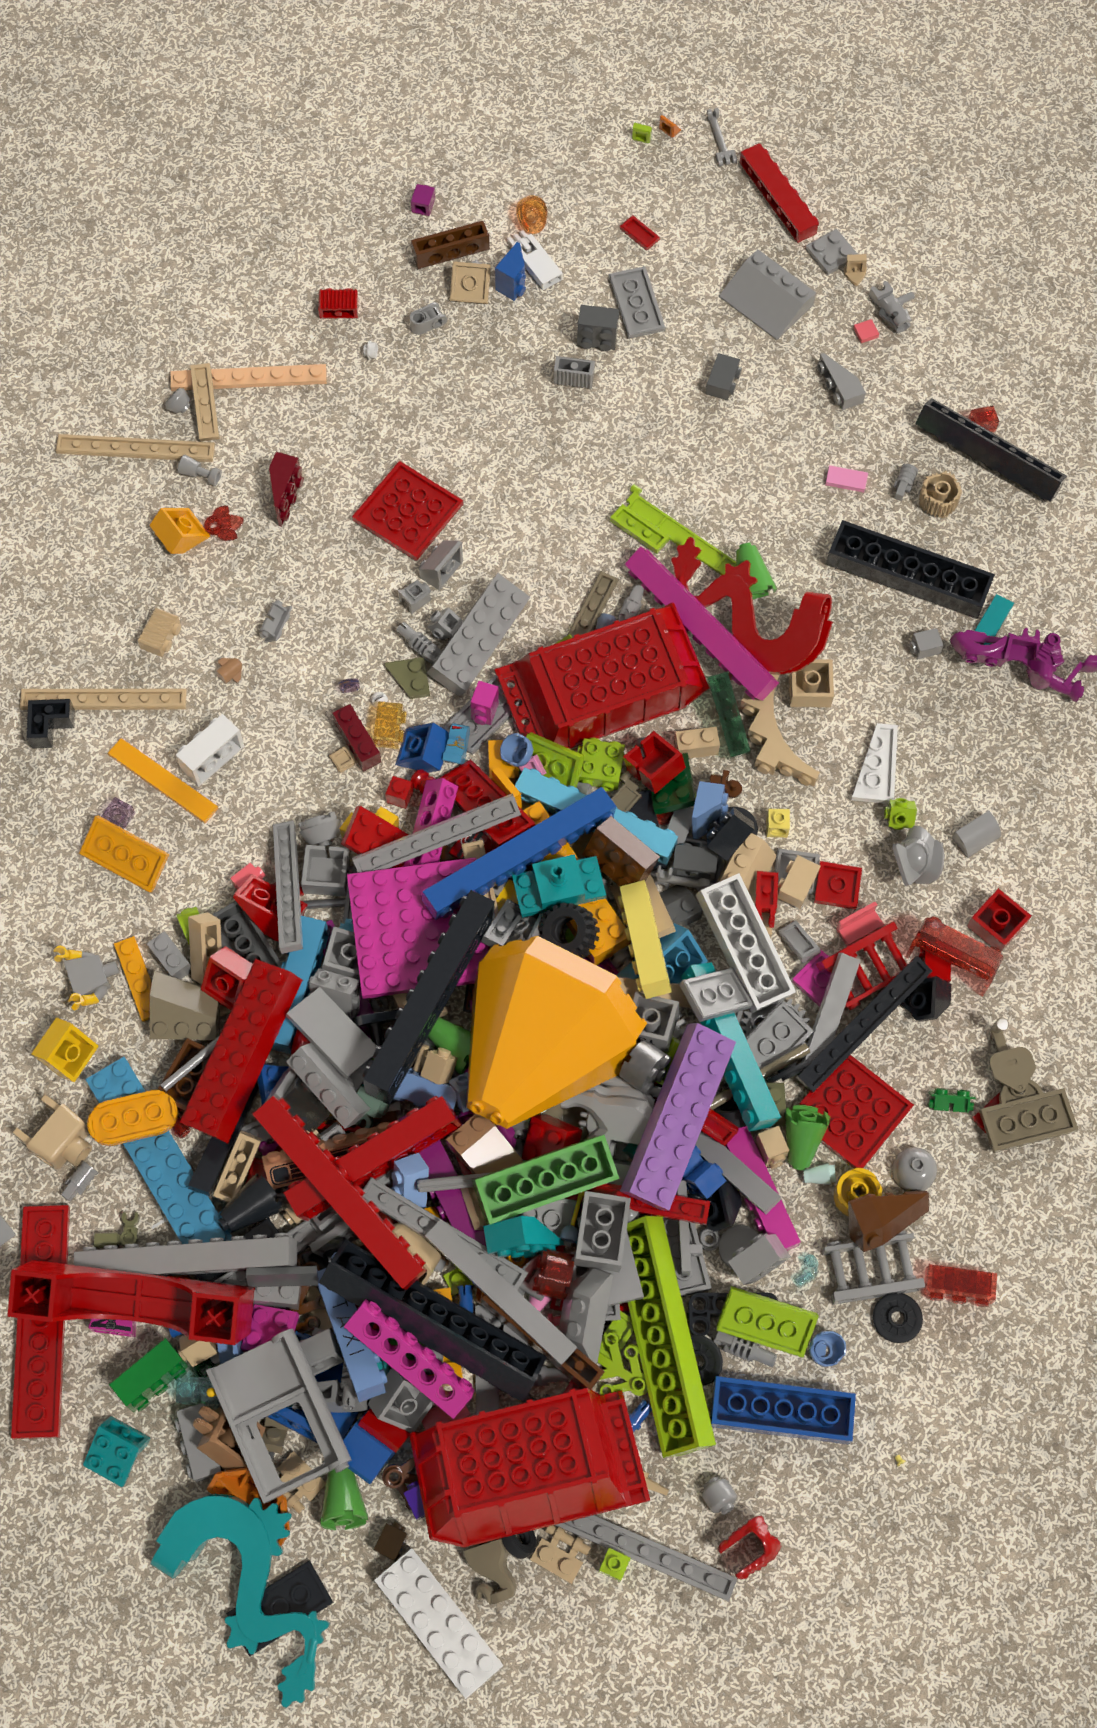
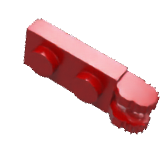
M757 871L755 907L761 919L762 912L770 913L768 925L769 928H774L775 913L777 912L778 873Z

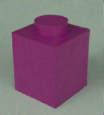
M416 184L411 199L412 213L430 216L436 199L435 187Z

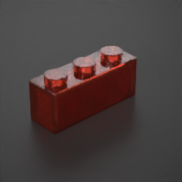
M932 1264L925 1268L924 1295L929 1296L930 1300L943 1301V1298H949L956 1304H966V1301L975 1302V1306L989 1307V1304L996 1301L997 1273Z

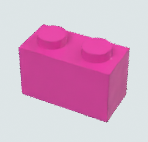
M478 680L471 699V720L480 725H491L499 705L498 686Z

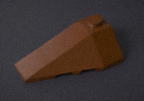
M910 1191L904 1192L902 1195L885 1193V1196L867 1194L848 1201L849 1238L863 1252L884 1245L929 1211V1192Z

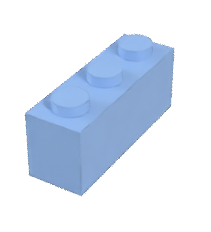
M419 1153L394 1161V1170L392 1172L393 1187L391 1189L425 1209L427 1192H418L417 1181L428 1179L429 1167Z

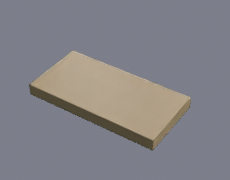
M650 874L646 880V885L652 903L659 938L676 932ZM618 884L612 885L610 889L620 913L624 912L625 909H621L618 896H621L620 886Z

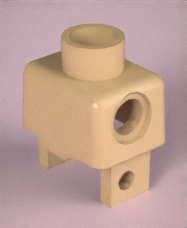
M45 1094L41 1100L54 1113L32 1139L18 1128L14 1130L13 1134L27 1145V1149L34 1156L52 1168L60 1169L66 1161L77 1167L88 1157L92 1150V1145L85 1140L89 1135L88 1127L64 1103L59 1105Z

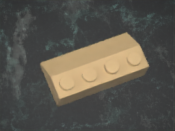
M751 833L730 859L726 861L716 883L740 873L754 903L757 871L769 872L777 855L765 840Z

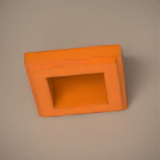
M660 116L659 129L674 138L681 129L665 116Z

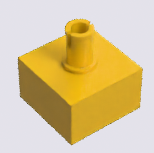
M56 1017L31 1055L58 1076L75 1082L99 1045L72 1023Z

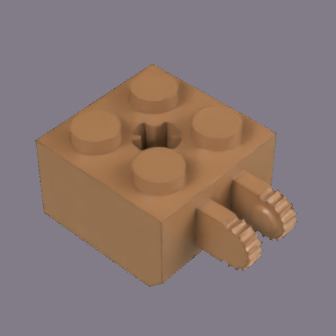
M206 1406L201 1407L199 1414L203 1419L197 1418L193 1422L195 1429L203 1434L197 1449L225 1470L246 1468L247 1464L222 1406L215 1411ZM257 1422L259 1432L263 1436L266 1428Z

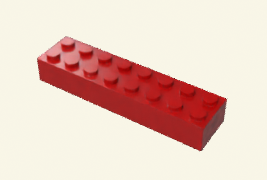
M255 959L180 1123L225 1143L229 1142L286 1018V1014L303 981L291 971Z
M435 1096L426 1102V1106L421 1109L415 1108L406 1114L407 1117L400 1122L398 1120L391 1122L387 1125V1130L380 1134L376 1132L367 1138V1142L362 1145L352 1146L343 1157H335L333 1160L334 1164L338 1168L342 1166L350 1174V1177L347 1179L353 1185L357 1183L363 1188L371 1177L376 1180L394 1169V1161L420 1153L456 1131L462 1125L443 1096L439 1098ZM308 1178L302 1182L300 1180L293 1182L288 1186L289 1190L284 1192L296 1216L305 1221H309L331 1207Z

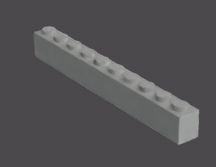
M277 1233L275 1238H267V1235H253V1239L245 1240L244 1236L231 1237V1241H224V1238H210V1242L202 1243L200 1239L188 1240V1244H181V1241H168L167 1245L160 1246V1243L150 1242L146 1243V1247H139L138 1244H125V1248L118 1249V1246L114 1245L104 1246V1250H97L96 1247H83V1251L74 1252V1265L159 1276L246 1271V1268L289 1267L297 1266V1239L289 1237L288 1233Z

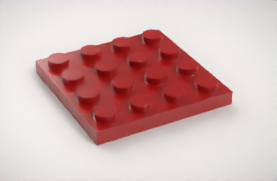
M399 460L352 516V521L417 561L464 505V502L461 498Z
M852 1055L813 1093L809 1091L799 1103V1105L818 1108V1113L822 1115L824 1111L828 1113L830 1123L821 1143L854 1169L864 1168L914 1106L912 1102Z

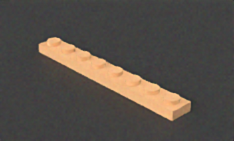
M326 364L211 369L213 389L327 384ZM191 370L171 371V391H176L178 388L193 390Z

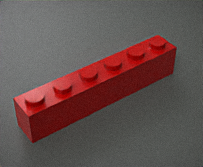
M758 143L741 151L739 163L796 242L799 243L816 235L819 226L817 217L813 216L809 211L808 205L801 200L798 191L793 189L787 176L782 174L778 164L771 159L768 150Z

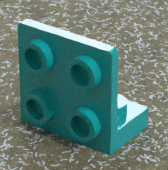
M110 1416L98 1427L83 1466L123 1487L127 1482L138 1454L147 1447L151 1438Z

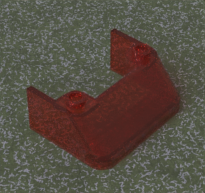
M934 916L924 919L905 956L909 959L915 946L986 981L979 994L982 997L994 980L1004 958L998 948L989 947L943 924L939 918Z

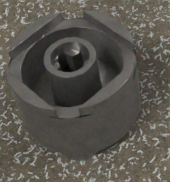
M643 1040L629 1054L632 1056L629 1062H624L620 1071V1077L645 1095H648L656 1081L661 1082L665 1077L667 1071L664 1068L669 1064L671 1057L650 1042Z

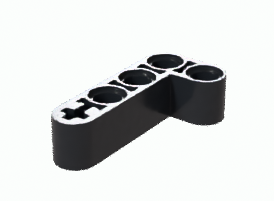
M695 1293L691 1296L688 1302V1328L690 1336L702 1335L706 1337L710 1331V1317H720L722 1311L716 1307L715 1302L718 1300L726 1301L728 1293ZM755 1293L778 1301L777 1297L772 1293ZM695 1300H701L705 1308L703 1310H696L692 1303ZM696 1323L703 1324L705 1332L701 1334L695 1332L693 1325Z

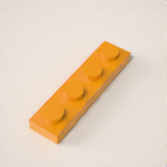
M135 936L114 943L141 1020L144 1022L150 1019V991L152 982Z

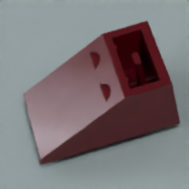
M276 451L269 466L278 525L282 527L283 522L289 519V508L291 504L294 505L296 502V492L298 488H302L304 477L301 474L302 466H300L298 457Z

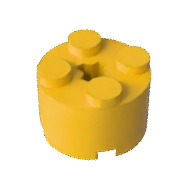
M855 1168L844 1173L835 1186V1205L848 1217V1201L858 1198L855 1190L860 1191V1197L867 1194L882 1196L881 1184L875 1174L867 1169Z

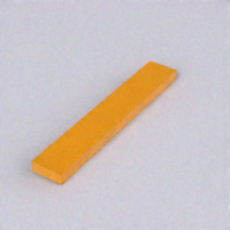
M120 738L108 752L111 758L204 824L218 810L216 804L124 739Z

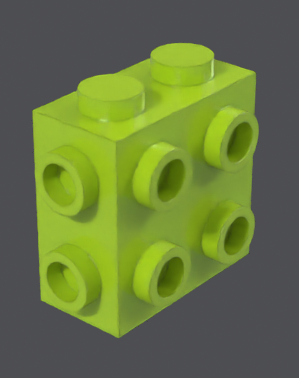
M584 738L583 746L579 745L578 753L585 755L578 782L590 784L592 787H602L608 792L618 790L625 745L617 741L604 742L597 738Z

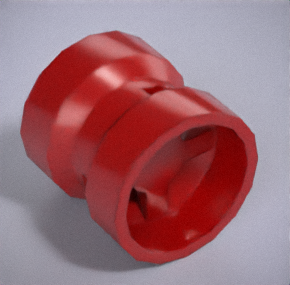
M420 769L412 775L410 781L413 782V788L420 790V793L423 795L426 781L434 780L435 778L431 777L424 769Z

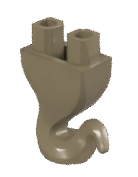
M501 1538L468 1546L463 1551L468 1565L475 1572L496 1582L500 1586V1590H495L487 1583L479 1584L476 1588L477 1600L481 1599L483 1594L486 1601L492 1605L515 1596L516 1582L507 1567L509 1552L504 1547Z

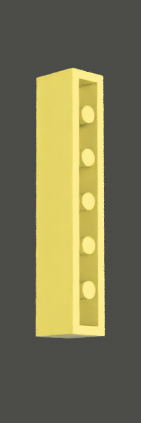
M642 880L620 886L621 896H618L621 909H625L621 914L624 925L628 924L629 927L625 928L627 940L632 941V944L628 945L631 957H635L636 960L632 962L635 975L639 974V978H636L639 992H644L646 999L671 993L669 977L646 882Z

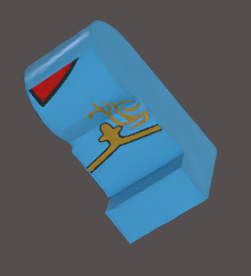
M452 723L449 740L447 741L442 760L459 764L465 763L470 735L469 726Z

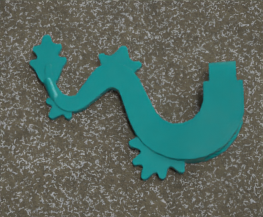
M211 1494L191 1501L175 1511L156 1541L161 1545L151 1560V1566L174 1579L188 1562L199 1556L207 1542L212 1538L228 1539L235 1544L241 1554L242 1570L236 1602V1615L228 1616L224 1620L231 1628L227 1647L245 1646L250 1654H255L259 1642L273 1640L293 1630L299 1631L305 1641L304 1654L282 1669V1674L286 1676V1680L279 1683L278 1690L283 1694L281 1701L283 1707L287 1708L293 1701L304 1702L305 1690L313 1691L315 1689V1656L317 1646L323 1643L322 1632L330 1626V1622L317 1619L316 1611H312L309 1615L300 1612L265 1615L261 1610V1602L270 1573L272 1555L280 1556L283 1554V1549L279 1545L278 1539L290 1536V1530L285 1529L284 1526L291 1519L292 1514L290 1512L278 1513L277 1503L271 1504L264 1510L258 1497L254 1498L250 1505L244 1500L228 1494Z

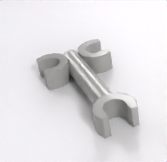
M660 865L657 866L656 876L654 877L656 887L658 884H662L665 886L664 889H668L671 883L695 888L698 892L709 887L711 881L705 878L693 880L672 875V868L664 871Z

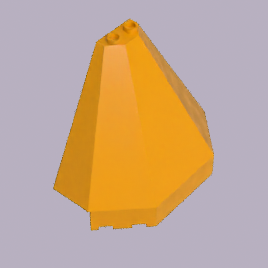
M539 936L531 937L526 941L521 939L510 941L502 946H499V944L493 945L482 961L479 962L473 988L466 1108L475 1114L487 1118L494 1124L508 1129L620 1075L624 1062H629L632 1056L629 1054L635 1048L636 1040L647 1025V1022L644 1018H640L635 1011L637 1006L630 995L624 994L620 987L621 981L619 978Z

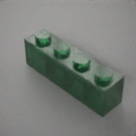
M728 671L707 677L730 759L750 754L751 750Z

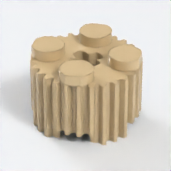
M945 471L940 472V474L936 473L935 475L926 476L919 494V505L921 509L927 511V514L930 513L934 517L938 515V517L944 518L948 517L949 513L952 514L955 511L962 490L954 474L951 475V472L947 473Z

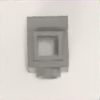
M418 579L403 590H398L400 602L406 601L408 603L411 614L431 601L429 586L425 582L421 584Z

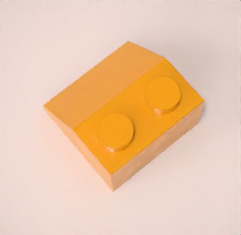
M160 508L149 525L170 554H183L210 538L209 533L189 508Z

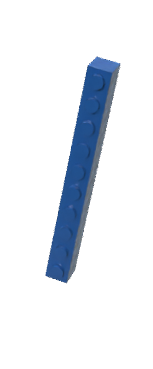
M601 787L422 891L421 900L435 920L441 917L447 918L453 913V910L459 907L462 897L464 895L468 896L470 890L483 896L486 895L490 888L495 885H503L512 875H520L529 865L541 862L550 853L551 855L557 853L567 843H574L585 832L586 834L591 833L596 829L597 825L606 821L610 816L614 818L617 806Z

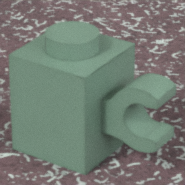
M360 1086L357 1094L369 1106L370 1110L355 1125H360L361 1121L365 1119V1128L368 1129L373 1127L372 1117L382 1118L388 1112L390 1105L366 1094L365 1087Z

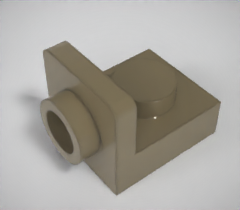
M266 1417L264 1426L266 1429L262 1436L265 1446L269 1452L282 1454L288 1428Z

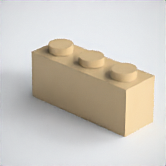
M208 912L188 917L191 978L200 984L203 982L209 957L222 949L220 919Z
M241 1130L215 1189L214 1197L229 1202L240 1191L262 1138Z

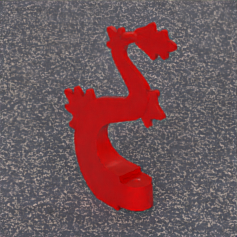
M688 537L684 545L677 546L679 555L671 559L675 577L689 592L688 581L702 564L700 560L696 559L701 549L695 547V540L692 537ZM745 560L735 567L730 563L725 564V574L715 579L699 596L694 597L705 608L724 597L731 598L733 636L770 674L783 675L802 670L812 663L825 649L833 624L832 621L828 620L832 608L831 595L806 592L802 597L799 609H794L790 624L785 633L776 639H764L759 635L756 628L752 593L749 587L756 584L758 579L750 576V561ZM729 672L727 678L732 680L731 677L733 675Z

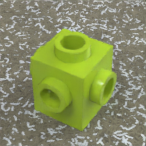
M905 798L890 799L889 807L885 806L884 819H887L889 827L903 830L904 828L915 826L917 813L915 801H908Z

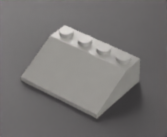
M757 249L743 263L721 292L719 298L775 340H778L814 305L816 292Z

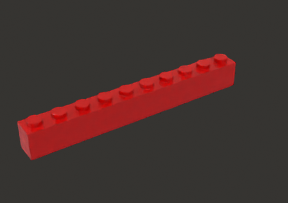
M272 1096L253 1113V1116L401 1288L407 1290L427 1271L424 1267L426 1262L418 1253L412 1254L408 1249L411 1245L402 1235L398 1237L393 1232L395 1226L388 1218L383 1220L378 1214L380 1209L372 1200L367 1202L363 1197L365 1194L364 1190L357 1183L353 1185L347 1179L350 1177V1174L342 1166L338 1168L334 1164L333 1160L335 1157L327 1148L324 1151L318 1145L320 1142L319 1138L312 1131L308 1134L303 1128L306 1125L305 1122L297 1114L293 1116L289 1112L291 1106L282 1097L278 1099Z

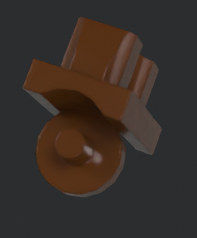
M723 770L722 776L711 774L710 783L725 785V793H728V797L737 798L741 795V783L736 780L728 781V770Z

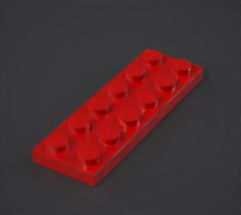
M471 759L440 777L458 786L454 803L464 813L507 796ZM519 806L521 815L482 830L497 847L535 826V822Z

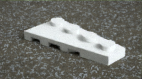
M877 723L851 800L889 804L890 799L894 800L898 725Z

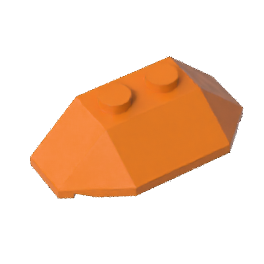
M248 1467L217 1472L206 1489L211 1494H228L238 1497L249 1505L254 1498L258 1497L264 1510L271 1504L277 1503L278 1513L288 1512L287 1500L284 1495L263 1503ZM289 1521L284 1526L287 1530H290ZM287 1537L278 1539V1543L281 1547L283 1546Z

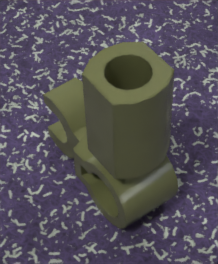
M123 1212L121 1219L125 1227L122 1228V1234L118 1232L95 1233L94 1247L102 1249L104 1246L114 1245L118 1246V1248L119 1246L125 1248V1244H138V1228L136 1227L140 1219L138 1212H135V1217L132 1221H128L126 1212Z

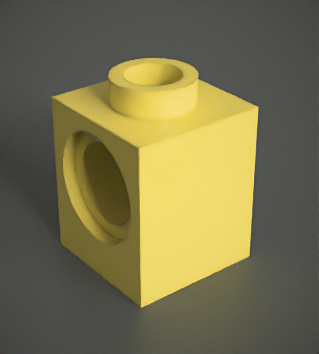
M768 809L766 837L787 838L790 830V809Z

